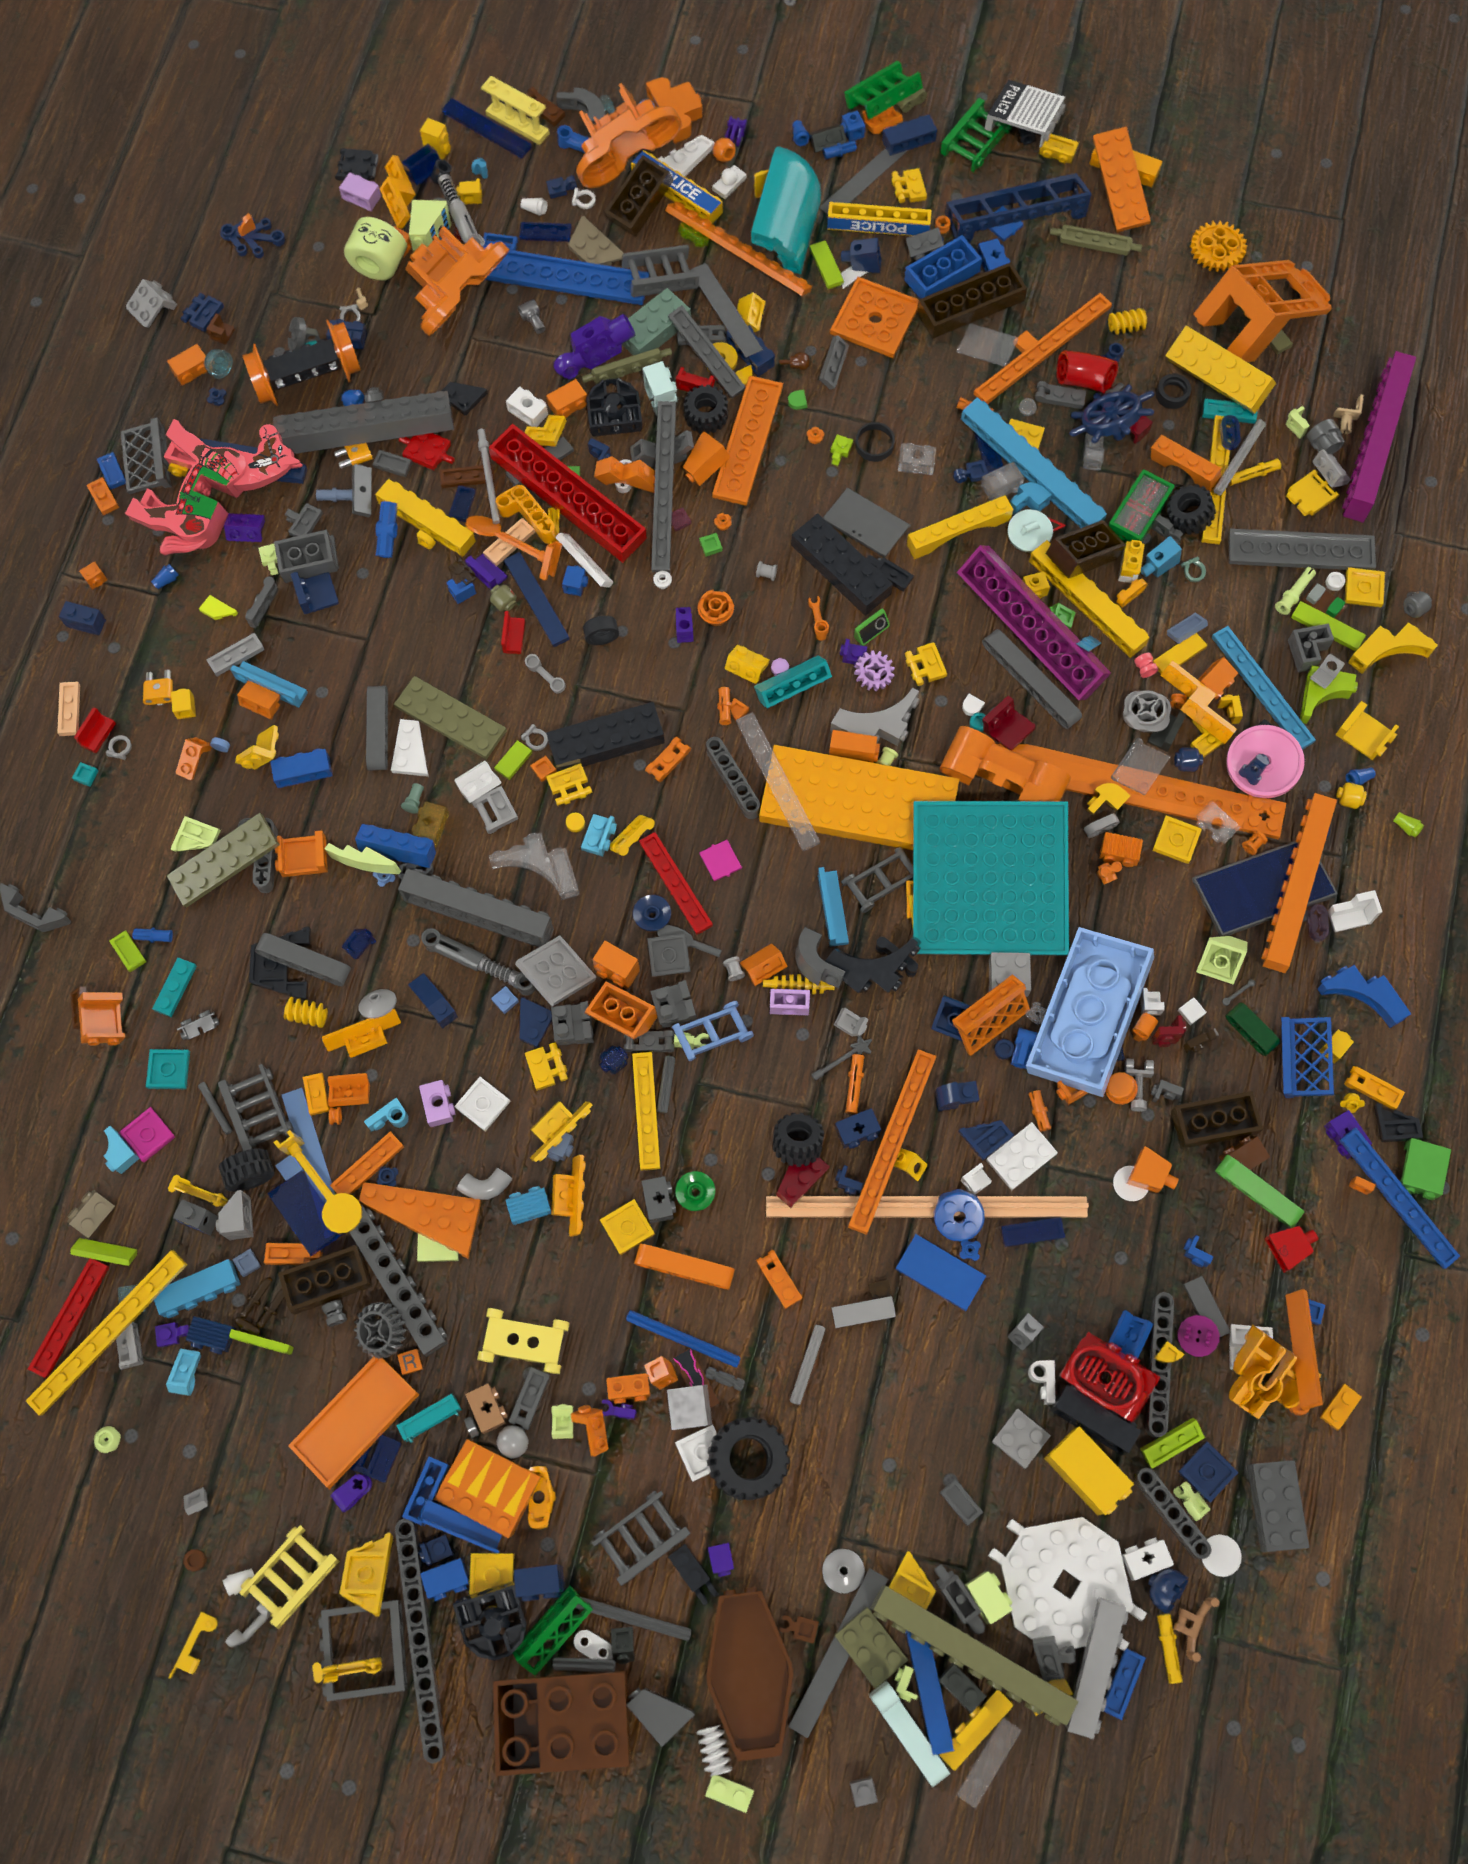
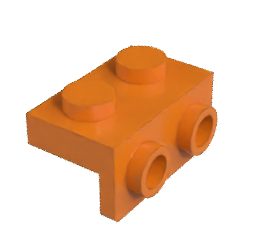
M893 106L870 120L867 118L866 110L862 112L865 128L873 134L882 133L883 129L895 126L903 121L902 114L894 110Z
M366 1073L328 1076L329 1107L369 1104L370 1083Z
M646 1373L607 1378L609 1401H614V1404H624L627 1399L641 1402L646 1401V1397H651L648 1374Z

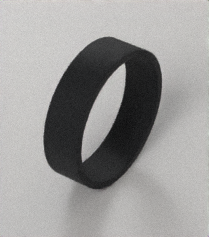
M871 422L865 424L858 430L855 446L858 454L865 460L872 462L885 460L893 452L894 433L883 423ZM880 430L890 437L892 445L884 453L870 454L860 447L858 439L866 431Z

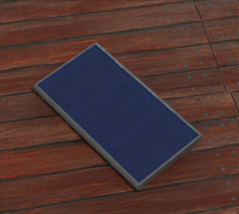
M1293 841L1192 877L1193 884L1220 937L1229 936L1273 919L1274 914H1278L1279 909L1276 908L1279 897H1283L1284 892L1281 891L1284 880H1288L1289 875H1286L1288 865L1293 863V859L1290 857L1293 848H1297L1298 842ZM1321 861L1318 865L1307 907L1334 898L1338 894Z

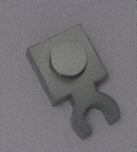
M1158 515L1153 523L1152 529L1164 538L1171 536L1176 543L1181 540L1180 537L1183 535L1180 530L1173 528L1174 525L1169 519Z

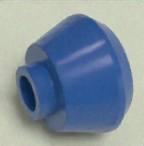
M345 391L342 395L343 405L363 404L364 395L362 391Z

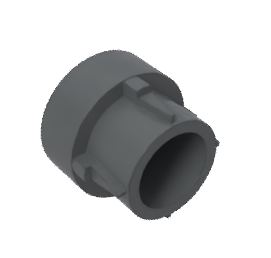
M1333 419L1320 422L1307 434V439L1318 453L1324 449L1327 454H1334L1345 442L1341 436L1340 429Z

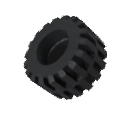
M699 385V388L694 387L692 392L689 391L687 393V397L684 399V416L688 427H691L693 431L698 430L700 434L704 431L707 434L709 432L715 433L716 429H722V425H725L726 419H728V401L721 389L718 390L716 386L712 388L710 385L706 387ZM711 407L714 410L711 412H701L698 409Z
M1189 484L1185 488L1182 486L1179 491H1174V496L1171 495L1169 497L1170 501L1167 502V512L1171 523L1175 529L1180 530L1183 534L1187 532V535H1191L1192 532L1198 534L1200 530H1206V526H1210L1212 524L1211 521L1215 519V505L1209 490H1206L1204 486L1200 487L1198 484H1195V486ZM1191 506H1199L1197 510L1191 513H1184Z
M791 1113L790 1116L784 1115L783 1119L780 1118L774 1128L773 1151L776 1152V1157L781 1158L783 1163L788 1162L790 1166L795 1164L797 1167H801L802 1164L807 1166L810 1162L814 1163L822 1152L824 1138L822 1125L818 1124L816 1118L812 1119V1116L809 1114L807 1116L804 1113ZM791 1138H802L805 1141H795Z
M250 1149L236 1153L223 1160L218 1166L225 1190L232 1192L258 1187L269 1181L275 1174L268 1151L264 1149Z

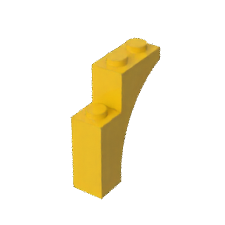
M1409 622L1396 636H1393L1389 630L1379 626L1352 655L1348 663L1363 674L1376 661L1394 654L1409 653L1428 658L1438 645L1432 638L1424 635L1416 626L1411 625Z

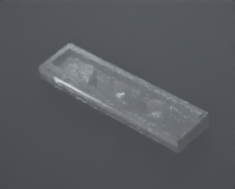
M1004 1718L1000 1720L956 1795L976 1809L1019 1736L1020 1729Z

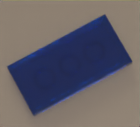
M302 1171L267 1193L310 1256L345 1234L332 1232L325 1226L322 1219V1210L325 1203Z

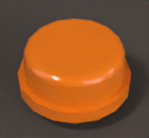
M1117 1072L1111 1075L1105 1092L1111 1102L1123 1105L1134 1100L1138 1092V1086L1132 1076L1124 1072Z

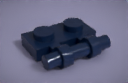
M199 293L197 297L195 296L192 299V304L189 308L183 311L180 319L184 323L189 320L191 326L206 332V328L216 313L219 314L224 305L210 296L205 299V295Z

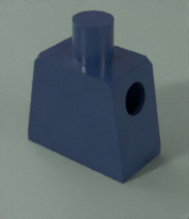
M878 238L852 241L850 251H841V261L851 262L852 270L880 273L882 258Z

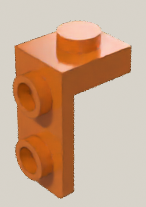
M584 1405L571 1413L572 1422L586 1425L591 1456L595 1457L607 1451L608 1443L603 1410Z

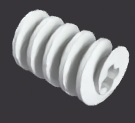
M721 1725L697 1731L698 1735H704L699 1744L706 1745L701 1750V1753L708 1754L702 1760L703 1762L710 1763L704 1769L712 1773L710 1776L732 1770V1766L725 1765L730 1761V1757L723 1756L729 1750L728 1748L721 1747L727 1742L726 1739L720 1738L725 1733L724 1730L718 1729Z

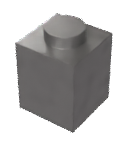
M871 1776L850 1781L856 1807L878 1802Z

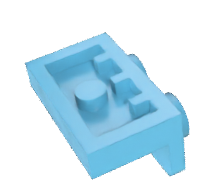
M593 814L581 850L603 856L604 852L609 850L611 843L609 838L611 834L615 833L617 827L613 816H610L608 819Z

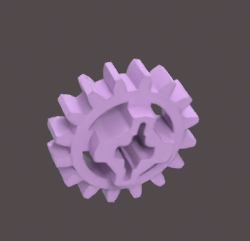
M872 650L870 655L865 652L863 657H859L857 660L859 663L855 664L857 670H855L854 675H859L856 681H862L861 687L867 685L868 690L874 687V690L877 691L879 686L883 690L886 685L890 684V679L894 677V674L891 672L895 668L890 667L892 660H886L888 655L882 657L880 651L875 655L874 650ZM867 661H869L868 665H866L865 667H863V665H864ZM885 675V678L880 681L881 676Z

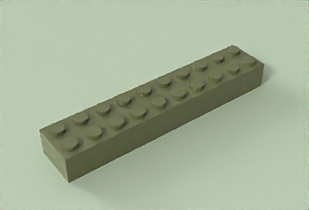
M882 1585L870 1607L874 1610L873 1615L884 1622L889 1619L893 1622L892 1627L904 1634L906 1630L911 1632L910 1638L922 1645L925 1642L931 1644L930 1650L942 1657L944 1654L949 1655L948 1660L961 1668L964 1665L969 1667L967 1672L981 1680L984 1676L988 1679L986 1682L988 1685L999 1691L1004 1688L1007 1690L1005 1695L1019 1703L1021 1700H1024L1026 1702L1025 1707L1039 1715L1041 1711L1044 1712V1718L1057 1726H1060L1061 1723L1067 1726L1079 1701L889 1587Z

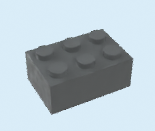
M327 530L274 541L279 573L285 583L293 582L290 574L298 572L300 578L306 579L323 573L338 571L332 540Z

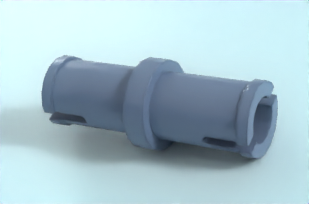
M316 489L317 501L333 500V502H337V500L352 501V489Z

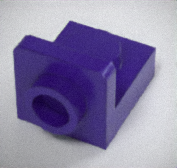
M846 639L845 645L842 644L840 655L843 656L842 662L849 664L859 663L857 660L867 652V646L849 644L850 639Z

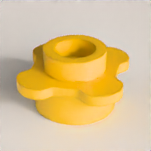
M1355 1093L1345 1095L1344 1100L1340 1101V1106L1345 1107L1351 1113H1355L1358 1108L1365 1105L1364 1100H1360L1359 1095Z

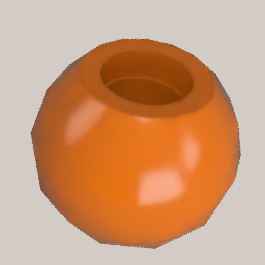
M728 138L717 140L713 145L714 157L720 162H728L733 159L736 151L734 143Z

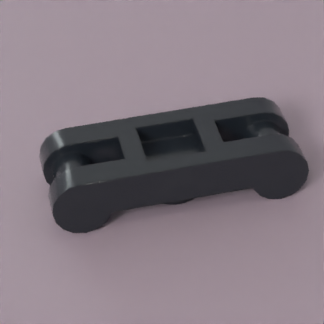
M885 937L877 939L875 947L877 953H885L888 956L899 950L897 946ZM910 957L907 960L909 964L905 968V973L908 977H914L917 974L918 964Z

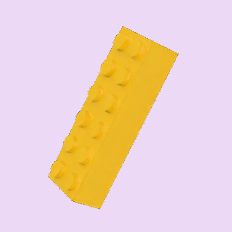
M1185 326L1165 355L1169 362L1254 414L1276 384L1269 375L1188 326Z

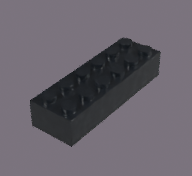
M818 513L791 535V546L865 616L892 594L893 583Z
M654 702L546 732L557 772L580 763L584 767L665 743L664 733Z

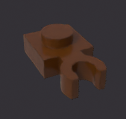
M782 1616V1619L789 1621V1627L786 1629L780 1627L779 1630L781 1632L788 1633L794 1631L793 1638L814 1644L818 1621L798 1616L797 1622H793L789 1616Z

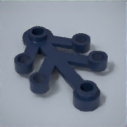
M263 218L255 225L256 228L244 236L238 233V227L241 226L243 221L234 226L225 224L221 227L220 231L222 239L231 241L236 247L239 256H245L248 251L246 246L241 244L237 238H244L253 250L256 258H262L264 252L262 247L258 246L254 240L272 242L276 246H282L285 242L284 234L280 230H275L271 234L257 233L262 229H271L272 225L268 218Z

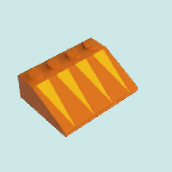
M467 1439L444 1478L434 1500L510 1538L514 1535L541 1476Z

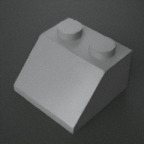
M238 1190L218 1213L219 1219L216 1220L217 1232L228 1240L253 1237L251 1197L242 1190Z

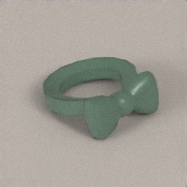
M1199 557L1189 559L1181 564V567H1184L1185 577L1191 582H1199L1206 575V568L1203 563L1198 561ZM1194 563L1201 569V576L1199 578H1193L1189 575V564Z

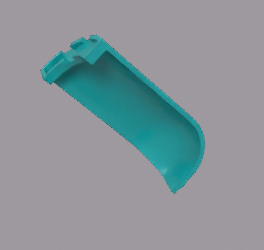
M777 146L774 151L752 227L751 243L765 247L769 251H776L784 269L801 274L821 202V187L818 177L810 164L800 155L789 149Z

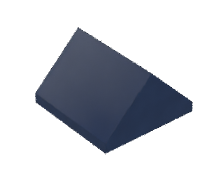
M943 995L931 1029L962 1041L960 1033L953 1025L952 1020L971 1005Z

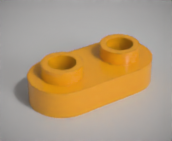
M1143 578L1140 580L1135 579L1130 584V588L1119 592L1116 596L1118 598L1116 603L1121 608L1126 606L1145 590L1148 583Z

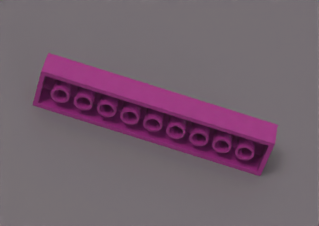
M1395 351L1393 357H1389L1386 368H1383L1380 376L1382 380L1379 382L1376 390L1378 394L1375 396L1372 404L1374 408L1368 417L1369 425L1365 428L1363 434L1365 438L1362 440L1359 448L1361 452L1355 461L1357 466L1352 472V482L1349 484L1346 492L1348 496L1342 505V509H1345L1343 517L1364 523L1374 505L1415 364V356Z
M980 545L958 570L957 573L1078 700H1087L1111 674L1091 651L1088 652L1076 644L1080 640L990 546Z

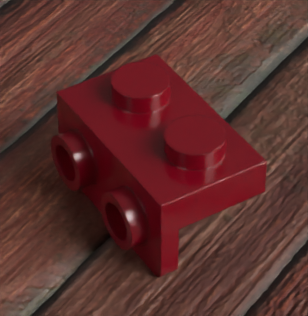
M1177 1015L1170 1027H1159L1152 1036V1044L1159 1045V1047H1169L1171 1044H1176L1186 1032V1022L1182 1020V1015Z

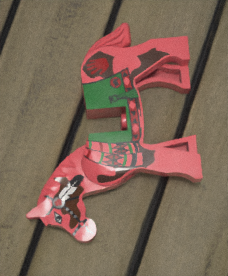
M173 419L166 433L171 443L164 458L169 464L174 463L190 469L181 486L177 504H164L152 490L147 488L141 502L133 498L125 514L131 520L150 529L167 531L177 535L164 538L160 546V553L162 555L188 553L196 549H205L212 546L218 540L228 516L227 511L218 501L209 498L211 487L237 498L243 491L266 486L281 478L290 469L299 468L303 465L298 459L294 458L291 448L288 449L283 445L281 435L273 425L267 424L261 427L259 434L262 441L258 446V452L251 454L229 447H209L194 434L187 432L179 421Z

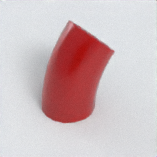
M1064 350L1060 353L1057 361V380L1061 385L1083 387L1105 393V391L1110 390L1118 372V362L1095 354Z

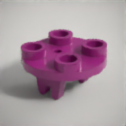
M1194 1315L1181 1323L1178 1330V1340L1186 1353L1192 1356L1203 1357L1210 1355L1218 1346L1220 1333L1217 1325L1211 1319L1205 1316Z

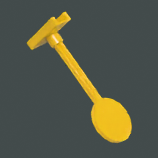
M291 1130L287 1131L290 1137L283 1143L276 1140L274 1144L287 1155L296 1158L326 1198L327 1202L322 1210V1219L325 1226L332 1232L339 1234L354 1230L362 1218L360 1202L350 1194L340 1193L333 1195L303 1155L301 1146L305 1144L304 1141Z

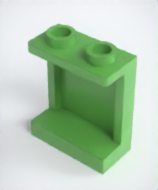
M1411 1138L1405 1142L1404 1150H1407L1400 1182L1410 1194L1418 1193L1425 1199L1434 1200L1443 1195L1451 1149Z

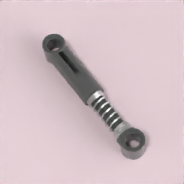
M429 928L422 933V942L429 952H436L477 972L485 971L486 974L490 973V976L499 977V980L503 979L504 982H508L509 985L518 989L522 995H531L536 990L531 982L527 987L521 986L522 982L529 981L522 972L511 971L509 967L504 968V965L500 966V963L496 964L495 961L488 960L485 954L440 934L436 929ZM430 938H437L434 943H428Z

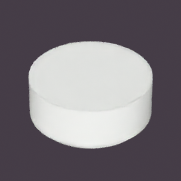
M1332 572L1326 579V586L1332 591H1338L1344 586L1345 577L1339 572Z

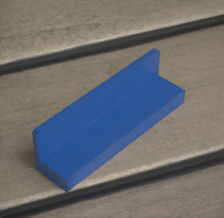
M426 1499L417 1520L499 1554V1550L496 1548L501 1539V1534L461 1513Z

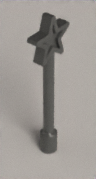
M858 1036L857 1043L850 1045L853 1050L823 1069L812 1073V1078L815 1081L824 1076V1073L855 1053L859 1055L863 1052L871 1054L868 1046L872 1040L864 1041L861 1036Z

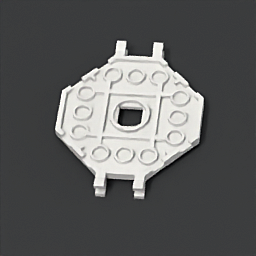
M1083 1517L1023 1528L1012 1519L1006 1527L1017 1534L1018 1538L1005 1557L994 1548L988 1555L1001 1565L1006 1592L1013 1603L1010 1607L1012 1608L1011 1613L1014 1627L1032 1640L1033 1638L1055 1636L1058 1650H1062L1066 1646H1074V1648L1086 1646L1098 1597L1123 1604L1126 1607V1612L1138 1620L1143 1621L1147 1614L1139 1607L1133 1605L1119 1542ZM1063 1569L1080 1580V1584L1071 1599L1053 1588ZM1122 1638L1120 1647H1117L1125 1651L1129 1643Z

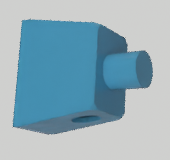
M1169 536L1147 554L1146 564L1141 567L1140 572L1144 577L1149 576L1151 573L1155 577H1159L1180 563L1181 547Z

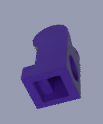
M690 607L676 608L677 643L694 642Z

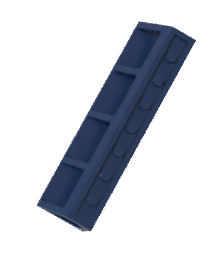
M1077 173L949 201L946 202L945 215L951 221L950 229L954 239L963 235L968 243H970L974 237V231L1017 223L1027 219H1035L1036 217L1052 215L1053 213L1070 210V215L1074 219L1086 217L1091 192ZM1077 185H1079L1084 193L1079 194ZM1073 190L1075 193V195L1068 196L1064 198H1059L1057 196L1058 193H1063ZM1049 195L1053 198V200L1033 205H1026L1024 203L1027 200ZM1014 203L1020 205L1019 208L993 213L991 210L992 208ZM983 210L988 214L963 220L960 216ZM952 217H954L958 223L957 232L953 224Z

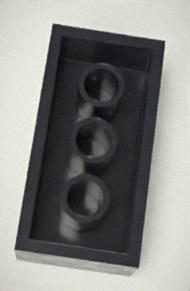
M1067 1385L1062 1388L1055 1399V1403L1049 1410L1076 1428L1080 1426L1086 1434L1121 1456L1130 1452L1141 1432L1137 1429L1138 1425L1127 1419L1124 1421L1113 1410L1105 1409L1091 1398L1084 1396L1074 1385H1071V1387Z

